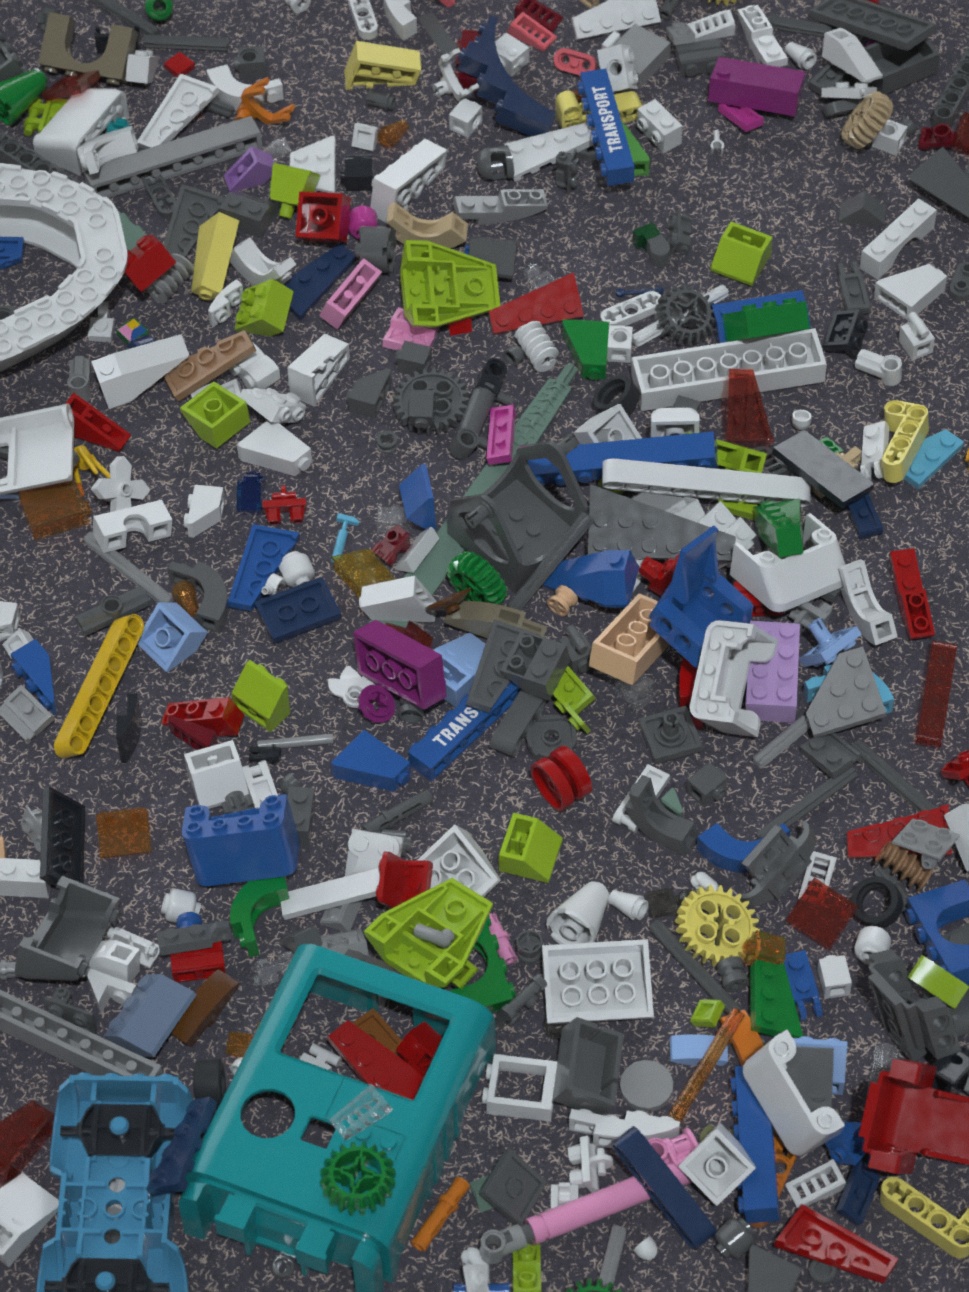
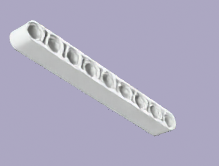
M607 459L602 463V486L607 489L759 504L764 501H774V503L800 498L801 507L811 504L810 483L802 477L623 459Z

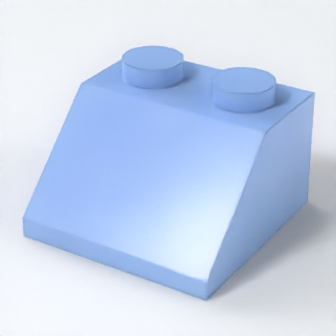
M158 602L146 622L137 644L166 672H169L198 650L208 632L178 603Z

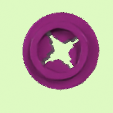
M373 684L361 690L357 700L359 701L358 709H361L364 714L363 718L370 719L371 723L378 722L382 724L393 716L395 702L393 696L386 688ZM375 699H376V704H377L378 706H380V707H379L378 709H376V710L374 709V705L371 704V702L374 701Z

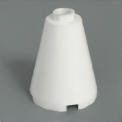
M588 882L551 912L546 925L547 928L550 926L553 931L551 936L557 943L595 942L609 899V892L602 883Z

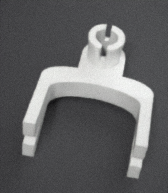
M459 48L451 51L449 55L448 53L442 55L440 58L439 67L443 77L440 82L432 85L433 91L438 90L435 93L437 97H441L446 93H453L455 98L461 101L462 98L466 99L479 88V85L475 84L468 90L463 89L458 82L450 61L460 53Z

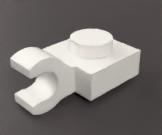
M102 302L98 306V318L91 317L88 332L89 341L112 342L115 322L114 318H109V302Z

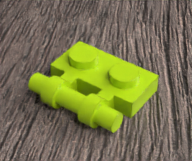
M48 97L46 104H44L40 98H37L28 108L29 116L25 119L23 125L25 128L24 134L31 136L36 129L40 133L67 103L68 99Z

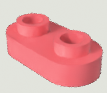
M567 48L559 49L554 55V64L562 71L580 75V72L597 70V61L592 55ZM566 55L570 59L567 64H565L563 61V58ZM586 61L590 63V67L587 70L584 68Z

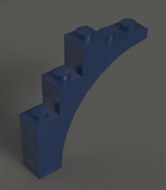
M490 15L487 23L482 21L477 34L481 35V37L476 36L474 42L469 41L467 48L462 47L457 60L461 61L458 70L478 78L476 84L479 85V89L476 95L496 103L494 111L498 113L495 121L531 137L548 133L556 112L529 97L514 83L506 72L498 56L495 44V28L498 18Z

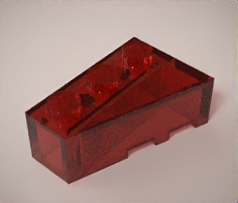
M728 369L726 442L774 443L753 369Z
M33 1100L0 1121L1 1186H5L19 1176L52 1135L54 1113Z

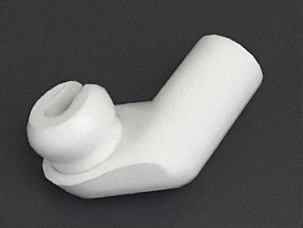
M697 872L696 875L691 877V884L696 889L703 887L706 890L709 885H712L714 891L718 888V883L705 872Z
M474 1247L463 1250L461 1253L462 1262L466 1265H484L488 1277L487 1282L489 1283V1264L482 1260L480 1251Z

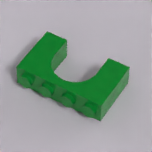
M488 916L474 946V949L483 956L486 962L487 969L484 975L473 984L464 986L462 989H453L449 992L472 999L493 1013L500 1011L505 1004H509L516 997L512 982L508 983L505 974L508 973L504 958L499 959L497 950H499L498 939L495 934L491 935L488 926H491L490 916Z

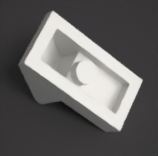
M88 968L86 973L100 1014H102L110 997L115 1002L124 1004L126 999L132 996L137 989L133 983Z

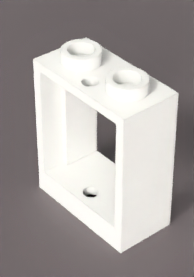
M494 1054L493 1064L488 1063L486 1080H490L489 1088L484 1087L482 1104H487V1114L551 1122L557 1061ZM499 1071L545 1076L541 1102L496 1097Z

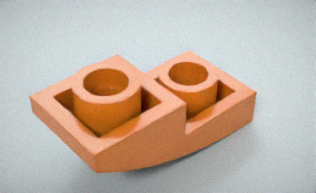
M745 1009L720 1018L728 1043H733L741 1066H744L745 1062L764 1046L759 1033L751 1031V1019Z

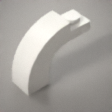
M228 65L206 70L208 83L217 86L220 91L214 98L233 106L235 111H237L239 104L242 102L241 94L243 90L251 85L243 84L234 79ZM281 80L269 81L268 85L264 86L266 89L264 94L253 96L264 109V104L283 100Z
M133 126L108 132L83 143L77 148V153L83 171L88 170L89 174L99 172L101 165L118 157L137 153L139 147Z
M250 237L236 245L232 249L230 263L253 285L270 279L284 284L292 277L290 269L296 265L291 257L279 263L268 259Z
M860 559L838 567L843 583L841 591L845 604L864 638L874 645L897 638L892 614L883 610L874 596L865 561Z

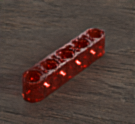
M932 641L916 744L941 748L957 644Z

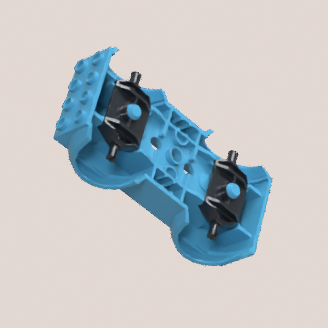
M79 1073L77 1075H70L59 1086L49 1161V1173L61 1180L56 1234L54 1238L43 1244L36 1292H189L187 1271L179 1247L172 1242L176 1192L152 1196L145 1190L150 1181L149 1177L152 1171L158 1167L163 1158L162 1153L164 1149L170 1145L174 1137L176 1127L183 1121L187 1113V1106L193 1101L189 1089L179 1080V1077H174L170 1074L146 1076L138 1073L132 1076H120L115 1073H107L105 1075ZM119 1178L125 1182V1187L122 1191L113 1192L110 1190L109 1184L113 1179ZM112 1204H118L122 1207L120 1213L116 1215L108 1214L107 1209ZM110 1230H116L121 1236L117 1243L109 1244L104 1240L105 1234Z

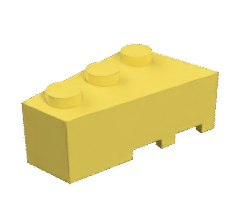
M356 41L344 70L346 90L360 85H366L367 88H373L374 84H387V87L415 85L421 72L420 52Z

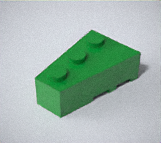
M796 298L782 300V305H777L776 301L762 303V308H756V304L742 306V311L722 314L726 342L810 329L806 301L797 302Z

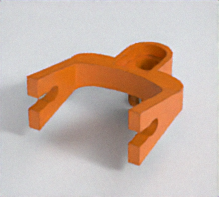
M265 77L243 90L241 94L242 102L237 109L235 121L252 116L253 119L258 118L265 124L287 122L291 117L289 113L293 112L295 106L291 104L276 113L265 110L253 97L264 94L266 90L264 86L268 85L270 81L268 77Z

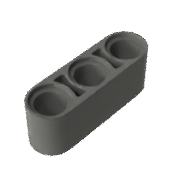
M521 690L491 738L490 747L515 757L526 740L529 726L536 723V719L542 714L546 699Z

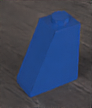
M365 730L331 762L332 776L336 779L393 792L400 786H405L411 778L410 762Z

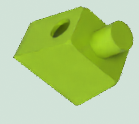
M273 163L270 199L281 203L279 216L292 219L295 206L298 207L299 191L314 192L320 179V174L306 169Z

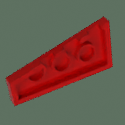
M949 804L932 810L920 811L910 816L898 817L888 822L847 831L848 859L876 858L888 841L894 840L912 819L923 820L930 825L949 829L944 817L949 812ZM952 847L946 852L945 856L952 855ZM917 852V857H922V854Z
M803 1204L780 1233L774 1247L883 1284L899 1260L897 1257Z

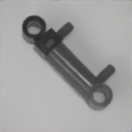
M489 359L479 372L478 378L473 385L469 395L471 396L455 436L449 444L451 454L458 459H467L477 445L487 449L488 439L480 436L494 400L505 405L514 404V398L500 392L503 384L502 380L507 374V366L500 359Z

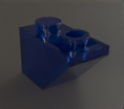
M248 471L246 475H242L237 481L236 510L261 511L263 509L262 501H264L266 476H260L261 472Z

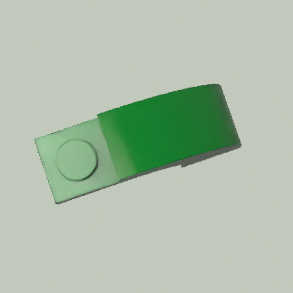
M285 876L248 881L233 900L230 910V924L234 938H239L242 948L247 947L249 957L260 955L255 936L257 919L266 910L281 905V901L290 899Z

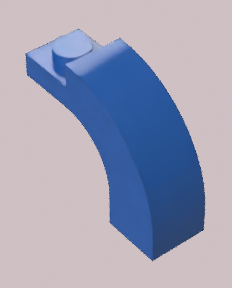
M716 823L697 836V850L709 862L721 869L736 873H749L742 862L763 838L750 842L740 841L731 837ZM783 823L779 827L790 837V829Z

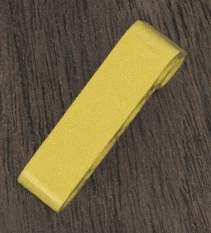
M564 91L558 94L556 97V118L560 128L563 129L586 123L587 111L583 112L582 105L578 103L575 94L572 91ZM628 91L614 95L621 121L626 123L637 120V109L643 106L638 94L634 91Z
M899 400L889 401L884 406L885 421L889 425V431L895 432L882 457L883 477L890 483L900 482L904 479L929 431L928 409L923 405Z
M889 1177L884 1180L880 1192V1203L886 1210L951 1256L960 1259L969 1256V1208L960 1219H957L902 1179ZM917 1207L921 1210V1212L916 1213L911 1211L909 1208ZM940 1223L944 1226V1228L938 1229L935 1228L932 1224ZM962 1239L967 1244L960 1245L955 1240Z

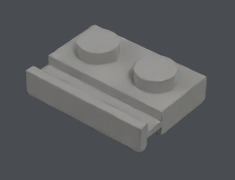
M22 685L12 692L3 701L4 704L0 706V715L28 744L35 735L38 736L55 719Z

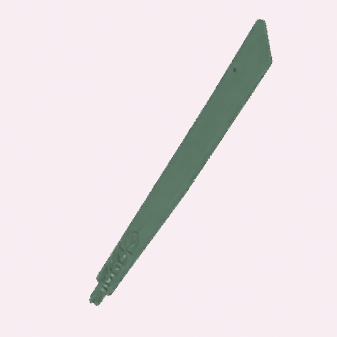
M566 364L556 380L549 378L515 424L512 459L516 454L517 448L523 445L538 443L571 392L569 384L578 372L574 364ZM511 462L493 465L487 463L463 497L485 492L503 474ZM449 516L436 533L439 537L437 543L415 572H407L404 578L416 576L432 596L447 577V567L452 562V559L461 552L464 553L466 551L447 533ZM378 620L400 633L407 632L414 623L410 621Z

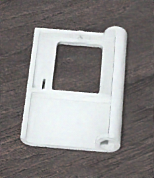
M69 404L0 418V447L9 446L8 474L5 478L0 479V495L72 480L74 416Z

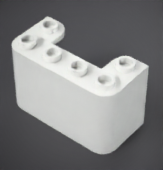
M720 620L710 623L705 632L690 702L691 714L720 732L758 737L761 721L759 716L753 711L741 709L750 663H767L776 653L778 639L754 624Z

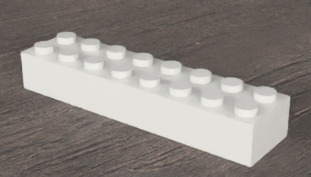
M813 328L632 357L631 376L633 383L640 393L638 401L640 409L645 411L673 406L678 395L702 402L825 382L827 363L816 329Z

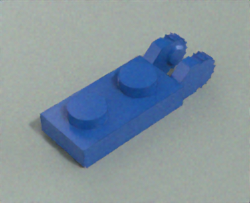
M806 950L783 954L782 957L800 1021L807 1019V1011L804 1007V1003L807 1002L812 1003L815 1016L822 1017L823 1012L819 993Z

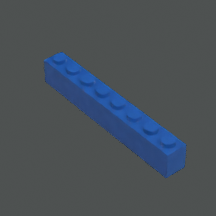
M714 431L579 444L577 448L566 455L577 482L582 483L602 479V463L607 459L718 468L717 441ZM548 459L528 460L531 471L542 486L546 484L565 485L559 469Z

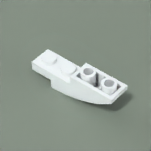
M750 5L738 9L737 12L741 26L757 62L776 67L788 65V58L773 36V27L758 5Z
M571 1109L569 1117V1130L593 1135L594 1145L613 1148L611 1144L632 1126L640 1130L647 1140L652 1138L663 1139L666 1137L671 1139L678 1136L680 1132V1121H675L668 1116H651L643 1111H627L625 1120H622L615 1115L608 1114L604 1116L594 1114L587 1109Z

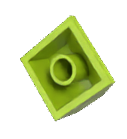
M212 382L180 407V411L198 436L216 449L250 423L246 401L216 382Z

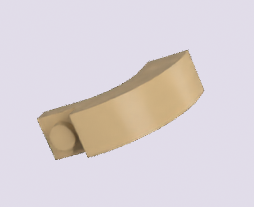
M396 202L388 205L386 223L396 230V238L403 244L405 240H424L447 248H453L464 243L467 239L468 223L454 212L436 220H423L411 215Z

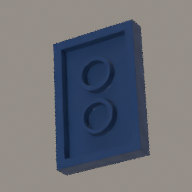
M323 577L254 602L255 608L273 644L342 619L341 611Z

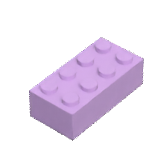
M750 621V624L756 625L778 639L776 653L767 663H750L746 683L745 710L755 712L761 721L794 723L797 708L800 624Z

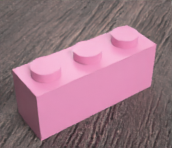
M363 258L327 301L319 316L338 330L373 288L382 271Z

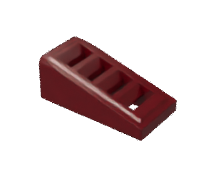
M520 0L515 6V19L524 12L552 33L555 32L563 21V16L536 0Z
M174 716L169 717L170 733L194 749L200 750L218 744L215 730Z

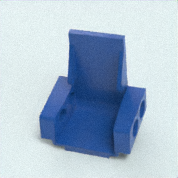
M714 525L681 549L672 581L649 615L651 619L650 627L695 668L699 665L705 632L710 623L720 620L750 624L753 604L719 574L715 540L718 529Z

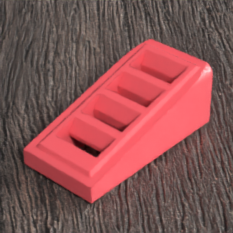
M524 12L510 24L507 32L512 37L543 52L557 39L556 35ZM544 37L548 39L545 43L541 41Z

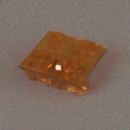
M139 806V808L126 810V808H123V811L116 809L115 812L100 811V813L96 814L100 858L151 852L147 808Z

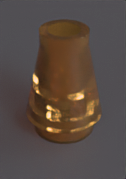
M400 119L397 122L381 127L377 134L378 141L384 147L394 146L404 133L409 130V124L406 120Z
M188 580L176 583L172 587V597L191 617L197 616L196 612L199 607L194 585L190 584Z

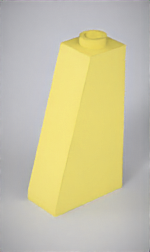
M218 212L200 225L191 292L199 295L204 300H213L223 289L239 220L221 212Z

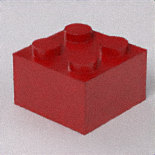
M299 191L295 237L303 241L347 243L351 198L343 193Z
M151 234L149 236L144 235L136 242V246L132 250H127L128 260L124 275L142 292L177 262L158 239Z

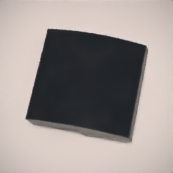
M137 693L127 694V715H117L116 738L121 763H127L131 758L141 734L142 716Z

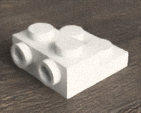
M272 388L242 389L239 398L246 401L248 405L271 423H298L305 415L307 407L300 402V398L290 392L280 394Z
M721 501L716 503L697 522L708 527L714 525L719 531L736 536V543L741 544L746 550L754 545L752 539L756 534L741 517L736 519ZM718 562V569L724 566L731 567V562Z

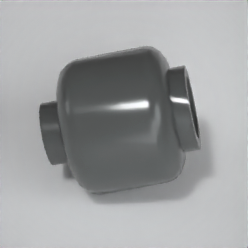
M741 1217L738 1220L730 1218L716 1231L715 1239L718 1244L715 1248L726 1259L730 1255L735 1259H740L750 1250L751 1245L755 1244L754 1235L756 1232Z

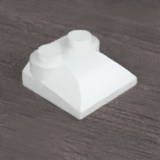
M692 408L656 409L651 414V437L685 434V431L699 433V414Z
M352 829L348 841L349 851L345 876L379 868V862L384 851H389L401 858L404 838Z

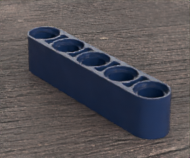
M632 1126L611 1144L622 1162L691 1249L696 1251L715 1235V1226L640 1130Z

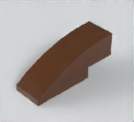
M217 969L195 991L196 997L171 1034L190 1047H193L207 1026L211 1027L240 983Z

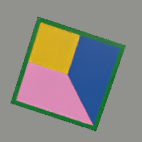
M135 318L116 329L117 336L127 345L130 341L142 335H149L148 330Z

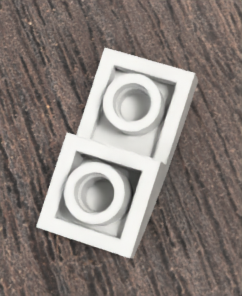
M237 279L225 287L210 305L208 313L212 327L225 322L231 316L230 307L236 306L241 302L243 286Z

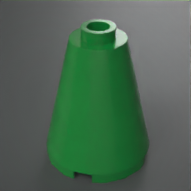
M33 69L0 82V120L5 125L10 124L11 126L47 88V78L42 71L38 72Z

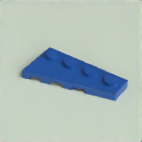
M256 524L252 525L228 599V607L253 611L255 608L254 602L260 600L263 596L261 589L265 586L268 578L273 573H278L282 558L290 553L299 541V532Z

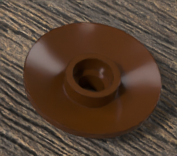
M466 588L425 607V609L428 611L445 610L447 614L460 608L458 603L469 594L471 588Z

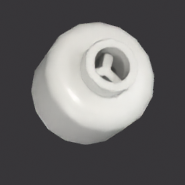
M298 551L286 554L279 565L282 577L289 587H296L309 582L315 575V570L309 557Z
M172 889L169 894L165 893L161 913L165 914L167 921L176 923V919L182 913L194 912L199 914L201 903L196 902L197 897L193 892Z
M878 926L864 927L860 930L855 943L856 956L863 963L870 965L869 954L889 950L891 937L888 932Z

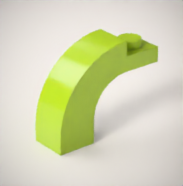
M716 439L718 465L737 471L762 473L767 453Z

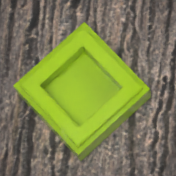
M699 1000L690 1022L695 1027H716L725 1004L721 1000Z

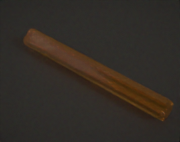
M736 1008L730 1011L668 1114V1117L673 1118L675 1121H680V1123L682 1122L745 1017L743 1012Z

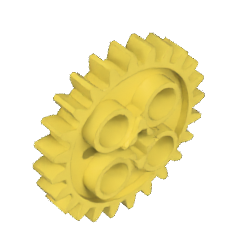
M709 885L706 891L699 887L696 893L691 891L688 898H684L681 903L682 906L677 910L679 915L675 922L680 925L676 932L683 933L679 942L688 943L685 950L693 949L695 951L693 954L694 959L701 955L703 956V964L708 959H711L712 965L715 967L719 961L725 958L738 956L743 961L747 954H750V940L760 932V929L755 927L759 919L751 918L755 913V909L747 910L746 907L749 901L742 903L740 901L742 894L734 897L732 896V888L725 893L723 892L722 885L716 891H714L712 885ZM701 909L706 910L709 915L705 914ZM726 913L731 914L734 919L728 917ZM700 932L706 934L708 938L703 937ZM726 937L730 938L733 943L729 942Z

